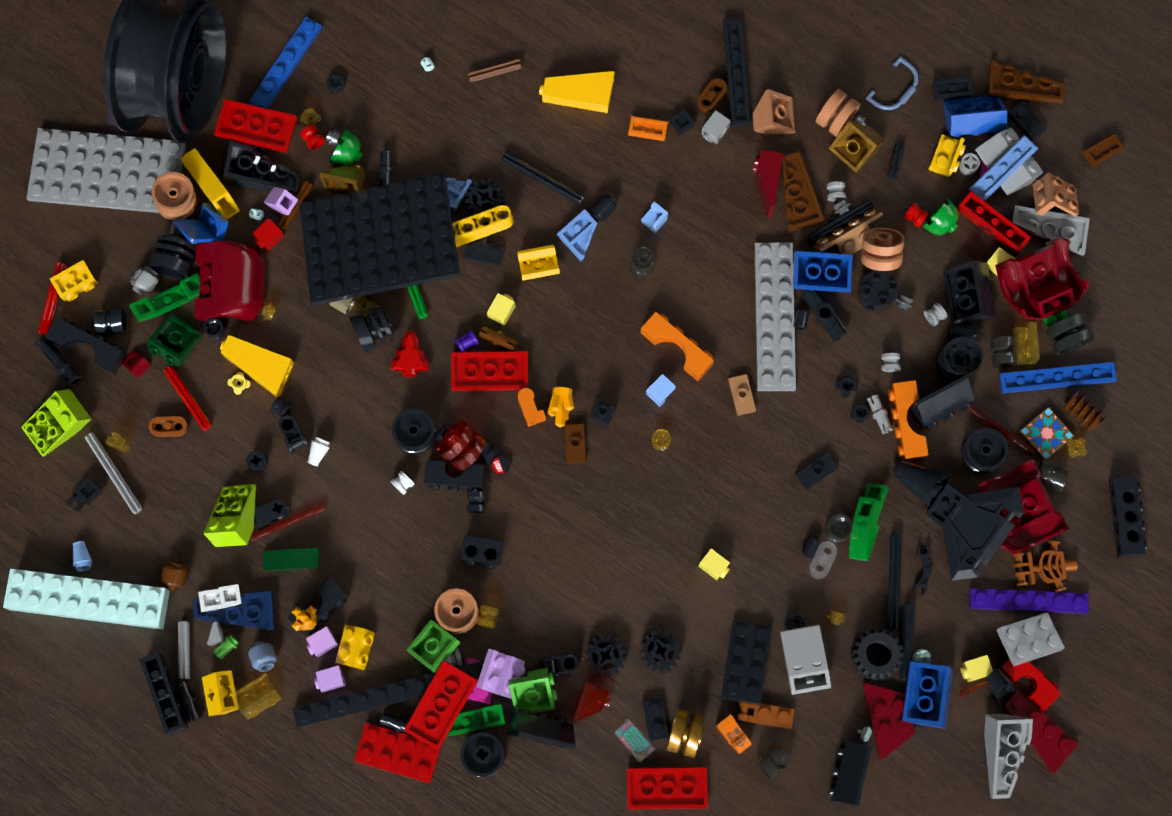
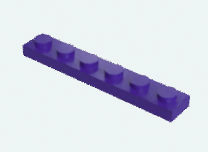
M969 589V609L1089 613L1088 593Z

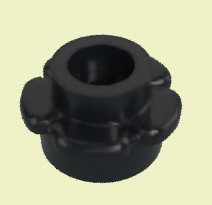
M862 404L853 406L851 411L852 419L862 423L869 418L870 413L867 406Z

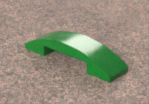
M198 274L192 275L180 281L179 285L149 299L147 297L130 304L129 307L138 322L163 315L199 296L200 277Z
M502 704L460 713L447 737L505 724Z

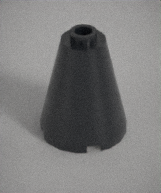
M906 460L897 461L892 470L894 477L928 507L933 505L938 498V494L945 488L949 478L946 472Z

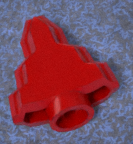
M414 331L406 332L402 339V347L397 350L396 358L392 359L391 370L401 371L403 377H417L418 372L429 370L428 360L424 358V351L419 348V340Z

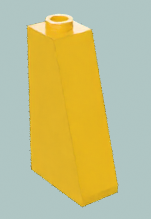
M614 72L545 78L544 84L540 86L539 95H542V102L608 113L614 83Z
M195 148L180 158L208 200L226 220L240 211L228 191Z
M228 335L227 339H224L220 346L222 355L275 397L281 396L294 365L292 359Z

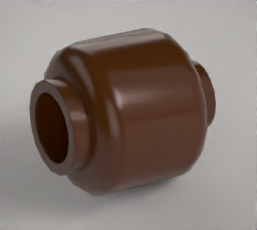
M170 560L169 563L163 565L160 582L166 585V589L176 591L177 587L185 585L188 569L184 566V563Z

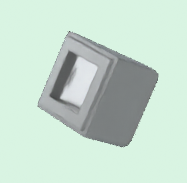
M213 622L207 643L209 646L221 644L225 640L221 624L218 622Z

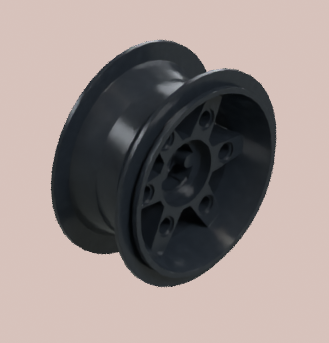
M123 0L108 35L103 70L106 104L114 123L120 130L134 132L151 116L166 120L169 133L175 141L188 143L205 128L219 99L227 57L226 23L217 0H188L184 7L169 5L166 0Z

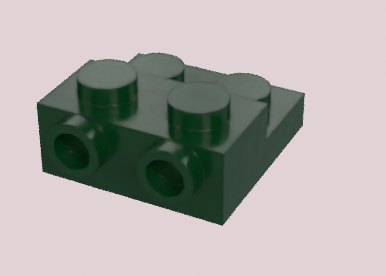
M171 314L148 339V348L154 356L161 355L164 357L168 365L180 367L191 355V350L202 339L203 334Z

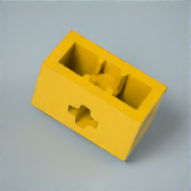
M231 670L214 672L202 677L209 716L227 714L239 709Z

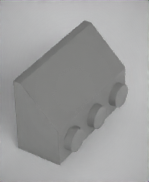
M1011 127L999 132L975 149V151L987 168L990 169L1020 139ZM1031 156L1001 185V188L1006 195H1009L1030 185L1043 171Z

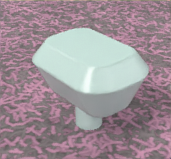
M425 57L421 60V65L425 71H430L434 68L431 58Z
M252 208L249 212V217L262 220L264 211Z
M864 727L863 730L858 729L857 733L861 734L860 738L864 742H867L872 730L870 727Z

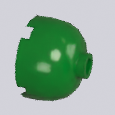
M345 129L336 145L334 153L330 157L329 163L338 167L344 165L351 166L354 161L358 163L363 154L360 152L361 142L359 138Z
M948 198L943 200L944 204L942 206L938 205L925 220L927 223L922 225L933 235L940 236L947 232L952 233L958 227L956 222L959 218V211Z

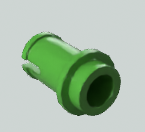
M233 635L226 636V640L213 650L221 660L233 648L236 649L237 644H239Z

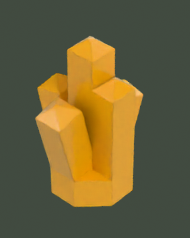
M554 387L547 413L552 417L556 416L555 425L562 427L565 426V421L569 420V411L575 408L572 399V389Z
M312 606L307 610H300L298 607L292 610V613L296 616V621L292 627L296 631L312 630L317 625L316 609Z

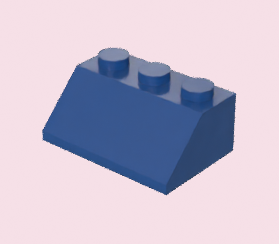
M983 96L943 100L946 127L950 136L962 137L967 134L981 135L982 133L989 132L996 134L1006 130L1007 109L1000 97Z
M795 251L793 256V289L850 293L853 255Z
M910 661L902 721L946 729L954 671L951 667Z

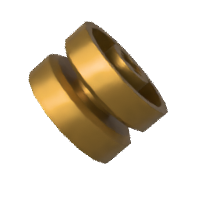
M677 708L667 751L677 753L682 742H685L684 755L694 758L697 747L701 742L705 715L694 713L690 724H687L688 711Z

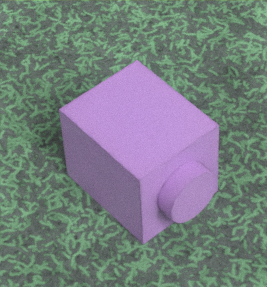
M273 187L264 203L277 213L289 215L298 199L285 189Z
M327 626L306 638L308 641L306 645L311 655L315 654L317 657L338 646L337 641Z
M339 665L316 672L317 677L314 678L315 686L323 693L346 686L342 669Z

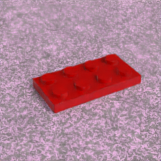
M224 99L214 134L217 137L288 153L298 118L295 115Z
M528 351L451 352L452 391H509L528 388Z
M443 661L404 731L434 749L439 750L477 684L478 679Z
M365 723L354 762L431 784L441 747L439 750H436L414 736Z
M707 768L627 769V809L708 808Z

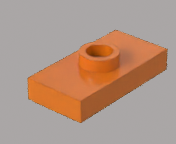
M631 116L628 135L665 141L668 122Z

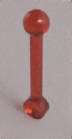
M987 680L968 690H961L960 696L965 698L967 694L987 685Z

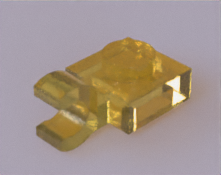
M112 431V437L108 436L105 443L109 447L127 454L130 446L125 443L126 440L124 438H121V434Z

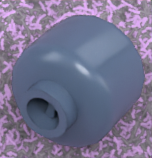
M263 641L255 642L248 652L252 667L260 672L272 669L277 661L273 646L270 643Z

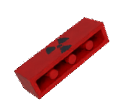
M972 191L958 207V211L1015 256H1018L1031 239L1029 235Z

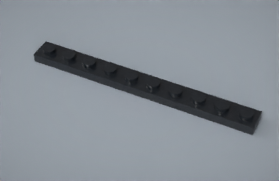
M484 661L457 668L479 680ZM436 673L292 708L296 727L423 697Z

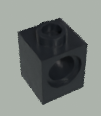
M598 399L590 414V420L607 429L616 412V407Z

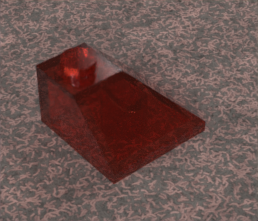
M586 682L573 722L578 724L603 712L604 708L608 709L611 697L608 696L609 691Z

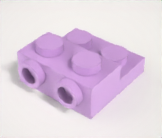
M488 649L476 687L512 699L508 680L520 678L525 673V661Z

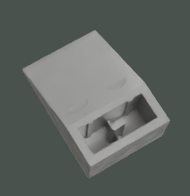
M819 624L780 631L788 682L792 695L831 688Z

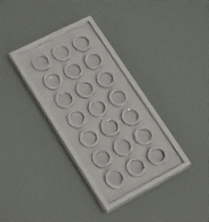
M38 128L26 199L35 202L159 213L152 198L151 188L154 181L167 172L182 174L183 163L180 158L185 155L186 143H180L175 140Z

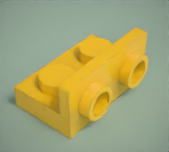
M941 135L929 170L950 177L952 172L956 173L960 164L957 161L958 156L963 155L966 145H963L965 138L961 137L959 141Z
M84 260L50 278L60 298L64 301L76 299L79 293L92 290L95 287L94 285L98 283Z

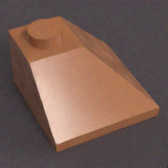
M769 89L766 90L753 112L754 131L765 135L795 133L792 97Z

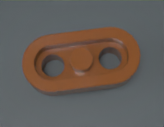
M180 416L155 417L149 422L148 428L156 437H179L188 431V423ZM178 424L182 425L180 430H176ZM158 425L163 426V428L160 431H157Z

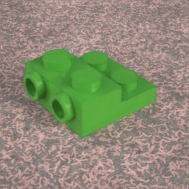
M430 620L416 639L410 643L406 651L432 672L436 673L442 662L447 660L460 642L434 621Z
M547 668L528 671L527 677L508 680L515 712H518L519 709L531 711V714L555 709L554 701L558 700L556 689H551V685H554L553 674L548 673Z

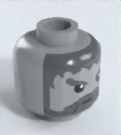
M147 266L144 268L139 267L130 279V283L133 285L132 290L140 295L143 292L150 294L159 282L158 274Z

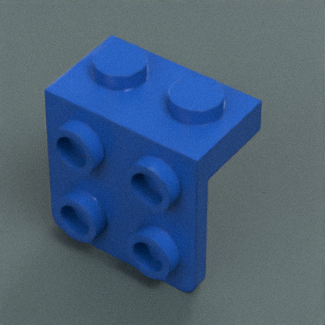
M203 203L198 219L174 220L173 225L190 243L198 244L199 242L223 241L229 222L210 203Z

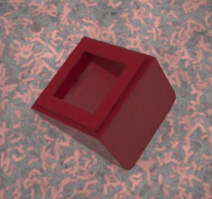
M135 350L121 363L137 378H140L151 366Z

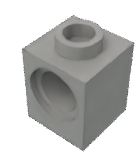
M715 110L702 128L703 137L707 141H713L717 144L729 129L731 120Z

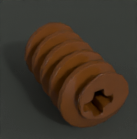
M1078 389L1067 400L1064 410L1072 409L1070 416L1077 414L1075 420L1083 419L1081 426L1089 425L1087 431L1090 432L1106 417L1101 418L1102 411L1095 413L1096 405L1091 408L1089 407L1090 400L1083 402L1085 395L1078 397L1080 392Z

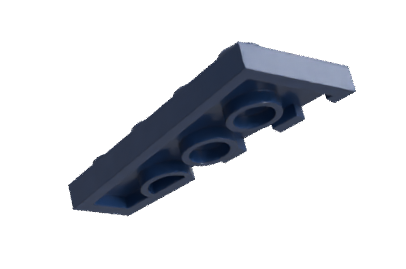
M272 591L240 594L241 604L201 612L199 598L193 599L194 618L275 631Z

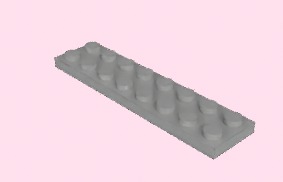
M755 243L757 391H795L793 243Z

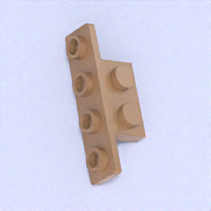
M870 209L862 217L849 221L847 226L834 230L832 235L819 239L816 242L817 244L812 247L815 251L822 252L835 245L839 254L852 255L863 248V234L870 230L868 224L883 216V214L879 210Z

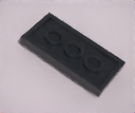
M737 621L732 622L721 699L760 706L771 627Z

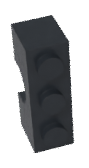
M426 460L424 484L428 486V489L440 490L441 487L448 488L447 490L452 492H459V489H465L467 492L483 491L484 465L465 463L462 475L453 478L446 474V462Z
M329 578L316 590L323 599L322 606L316 610L315 614L317 625L322 621L326 622L333 615L332 612L336 608H342L347 603L346 599L349 597L332 578ZM302 604L298 607L300 610H307ZM293 613L287 617L292 624L296 621V616ZM316 625L312 630L299 631L304 636H306L307 634L310 636L318 629V627Z

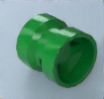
M1064 309L1043 320L1048 328L1058 321L1068 318V314Z

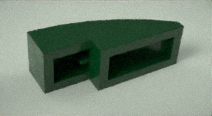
M319 548L263 552V572L320 570L321 550Z

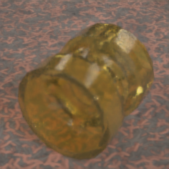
M481 605L479 610L481 614L477 618L476 625L495 629V619L499 614V609Z

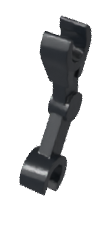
M927 545L925 546L926 554H921L919 547L916 550L917 556L922 561L923 574L913 587V593L920 586L923 588L921 596L927 591L928 578L932 573L928 558L930 548Z

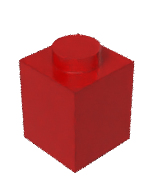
M269 218L252 233L255 238L254 243L260 249L265 248L268 252L284 237L282 230Z

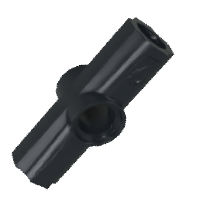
M806 290L802 294V298L814 313L816 321L824 327L833 342L841 339L848 333L834 313L833 307L827 303L818 290ZM820 311H827L829 317L821 316Z

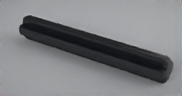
M867 199L808 234L809 242L815 244L819 239L832 234L834 230L847 225L849 221L864 215L866 211L873 209L872 201Z
M905 603L903 607L901 639L903 658L901 659L902 664L899 672V679L901 681H908L910 661L912 662L915 604Z

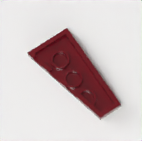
M1015 691L1003 705L1009 715L1033 719L1030 743L1040 759L1044 761L1050 773L1054 774L1078 746V743L1018 691Z

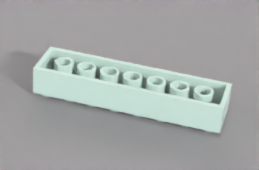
M10 569L3 608L12 611L163 630L170 591L160 587Z

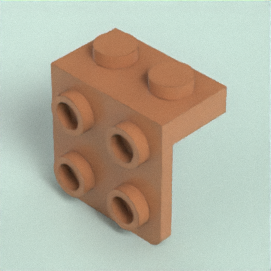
M1049 172L1032 184L1037 214L1042 216L1054 206L1073 216L1079 214L1077 190L1074 185Z

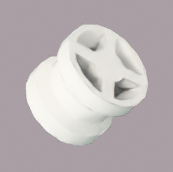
M402 471L398 473L396 479L390 481L403 495L409 487L415 485Z

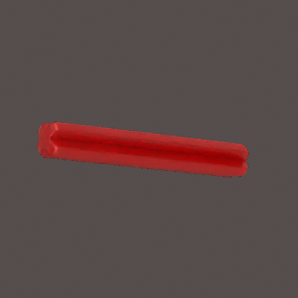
M57 262L52 277L66 270L67 266L64 263ZM52 282L50 283L38 332L42 335H46L52 325L59 294Z
M168 366L163 370L202 430H208L212 424L172 366Z

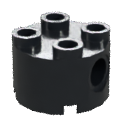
M873 270L862 279L857 291L860 305L873 313L887 310L896 299L898 282L890 273L885 271Z

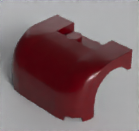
M1061 236L1045 243V247L1017 260L1010 258L995 265L1002 294L1016 313L1028 320H1042L1076 305L1081 301L1080 299L1086 290H1089V281L1081 277L1072 266L1068 254L1069 240Z
M232 241L197 244L196 263L200 265L199 299H195L194 318L201 321L214 317H233L246 322L256 320L255 317L264 306L265 262L260 252L248 245Z
M1033 459L979 485L978 493L1020 487L1024 514L1021 518L1013 517L1011 522L1015 526L1000 546L1013 554L1030 549L1069 530L1061 512L1057 513L1040 480L1042 475ZM1004 508L1001 514L1005 516L1008 510Z

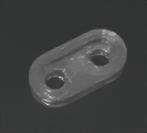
M826 541L819 545L809 566V573L813 578L822 579L828 574L837 555L835 544ZM829 548L831 550V553L826 554L824 552V549ZM821 565L823 567V571H817L816 566Z

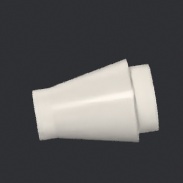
M315 437V440H312L307 463L318 467L320 461L330 448L328 447L330 442Z

